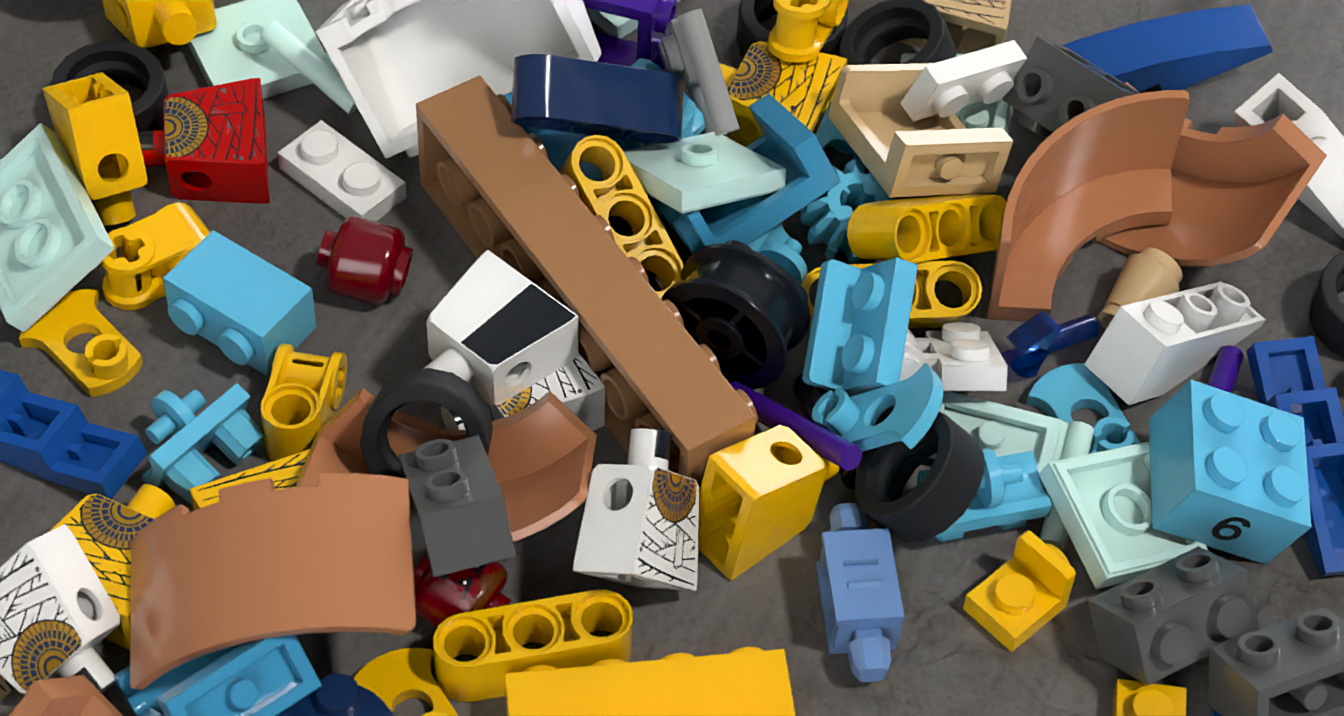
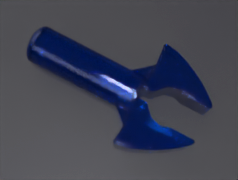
M1043 311L1008 335L1007 339L1016 348L1000 354L1016 375L1024 378L1036 377L1048 354L1095 338L1099 334L1100 326L1097 319L1090 314L1057 324Z

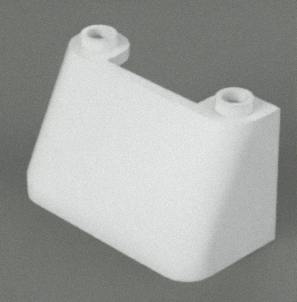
M349 0L339 7L316 31L386 159L404 150L408 157L419 155L416 103L479 75L496 95H506L512 92L514 59L520 55L546 54L596 62L601 56V49L583 0Z

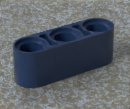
M520 55L514 59L511 122L530 128L589 136L601 135L611 139L641 143L666 144L679 142L682 140L684 78L681 75L670 72L555 55Z

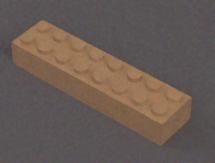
M479 75L416 103L420 183L423 189L477 259L489 250L578 315V352L606 387L605 426L627 455L629 454L631 429H654L669 432L672 436L668 471L695 479L700 491L708 457L719 450L754 436L758 416L749 396L743 390H735L722 375L719 363L711 349L705 344L698 345L685 329L683 319L676 306L670 300L663 301L650 286L647 274L641 263L635 257L628 258L616 244L607 221L601 215L597 214L594 216L582 202L579 190L573 179L566 173L560 174L548 160L546 149L539 137L534 133L527 134L522 126L511 122L512 106L503 94L496 95Z

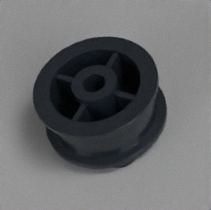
M729 240L724 244H711L699 248L690 255L682 268L680 280L682 279L683 281L672 285L661 299L663 301L670 300L676 306L683 319L685 329L697 344H705L711 349L719 363L722 375L729 383L737 381L753 390L772 384L778 379L786 366L788 351L802 341L809 328L810 311L806 290L781 266L763 254L752 250L743 242Z

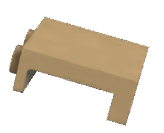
M934 63L845 65L842 67L828 118L890 198L997 192L1013 144V140L1003 128L967 129L955 114L945 118H941L937 114L913 122L900 104L924 67Z

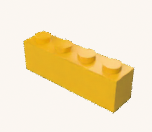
M743 647L729 654L695 657L688 653H675L667 655L660 660L626 663L618 659H605L591 666L556 669L548 665H536L528 667L522 672L505 673L507 716H796L784 649L764 651L757 647Z

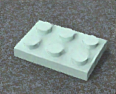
M42 123L35 127L0 160V309L6 322L22 332L27 331L46 312L50 311L65 294L90 271L94 270L115 249L58 134Z

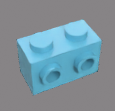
M214 230L163 277L168 314L180 330L189 335L198 334L217 345L234 363L239 365L248 364L266 376L271 374L275 353L281 343L291 344L295 350L316 328L311 287Z

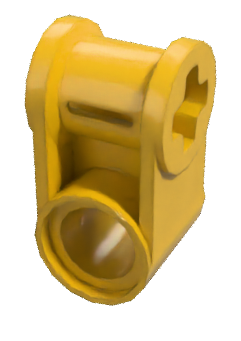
M773 0V6L778 13L776 25L768 38L767 47L770 53L781 60L794 63L807 62L816 58L833 29L840 25L849 0Z
M173 203L163 207L153 215L108 233L115 249L100 263L107 271L103 278L102 290L108 303L121 310H138L166 296L163 277L210 233V230L191 206L186 203ZM118 247H120L121 249L120 258H117L116 249ZM141 279L142 288L140 291H137L136 280Z
M281 343L278 346L273 360L271 377L264 398L261 401L265 451L271 461L311 449L318 430L334 416L335 410L340 406L347 378V355L345 353L334 352L331 357L295 352L291 344Z

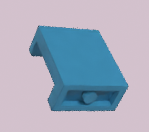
M769 93L749 106L764 135L746 148L786 168V183L783 188L775 193L684 214L656 198L651 199L652 204L670 230L675 229L691 253L704 246L724 244L729 240H737L748 245L841 183L815 134Z
M295 635L251 641L202 655L166 672L144 690L131 688L130 666L118 672L114 678L133 716H276L322 686Z

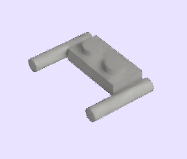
M702 8L670 20L665 30L666 37L661 38L662 43L658 44L666 72L683 76L684 88H688L691 100L703 114L705 129L702 131V134L715 132L716 136L724 135L728 138L727 133L740 128Z

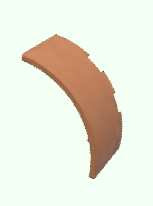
M1125 82V84H1127V85L1130 86L1131 88L1135 89V88L1132 87L1128 82ZM1284 114L1253 126L1221 127L1217 134L1193 130L1192 120L1185 118L1171 167L1173 212L1169 225L1134 227L1108 235L1096 242L1127 255L1139 254L1146 247L1156 248L1168 254L1179 266L1187 267L1215 266L1248 258L1261 251L1268 244L1327 155Z
M1162 90L1145 92L1100 104L1063 124L1037 147L1016 177L1008 196L988 295L986 319L1048 322L1051 312L1052 294L1064 270L1072 262L1074 253L1091 239L1096 242L1108 235L1134 227L1169 225L1173 212L1171 167L1189 106V93L1187 91Z
M362 388L318 430L295 487L319 486V473L371 474L365 466L360 446L363 421L370 405L375 399L366 389ZM551 391L525 409L510 416L491 421L493 432L487 457L503 493L513 542L544 530L566 517L585 501L588 496L597 434ZM398 410L389 422L387 433L390 447L398 458L399 455L415 451L418 446L431 440L447 439L456 441L467 438L465 430L439 429L440 423L421 420Z
M319 473V486L275 490V484L271 478L246 482L219 489V502L190 513L189 508L182 504L170 509L142 528L131 540L130 686L132 689L144 690L160 676L183 663L217 650L251 641L323 632H371L406 635L416 625L408 479L358 473Z

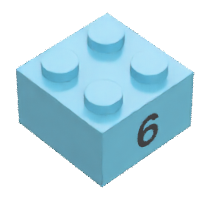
M1189 380L1149 419L1151 517L1153 529L1193 542L1196 541L1206 546L1267 565L1311 528L1303 417L1194 380Z

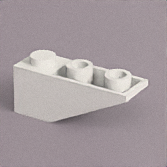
M1278 73L1235 110V127L1262 124L1284 114L1327 155L1298 199L1344 239V136L1318 106Z
M1222 281L1123 305L1118 309L1084 365L1128 405L1164 395L1216 359L1221 347L1236 345L1259 329L1266 319L1249 306L1250 300L1241 290Z

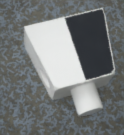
M489 250L476 260L430 313L426 322L428 353L433 361L425 368L456 374L473 385L483 400L490 405L503 404L567 365L578 356V315Z

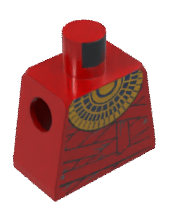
M250 78L169 94L164 99V129L137 131L145 167L166 166L171 195L176 199L252 204L270 203L266 119L260 78Z

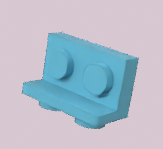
M897 257L862 269L834 259L822 263L802 377L804 383L827 391L832 390L834 393L836 388H841L851 397L900 381L918 268L917 264Z

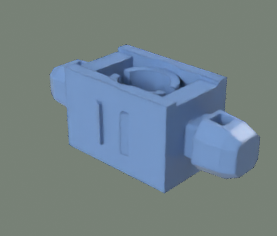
M857 503L837 504L833 506L829 516L828 532H822L820 560L816 561L815 564L829 654L847 653L851 671L859 681H881L886 678L889 671L891 650H896L905 617L889 528L870 529L867 515L861 511Z

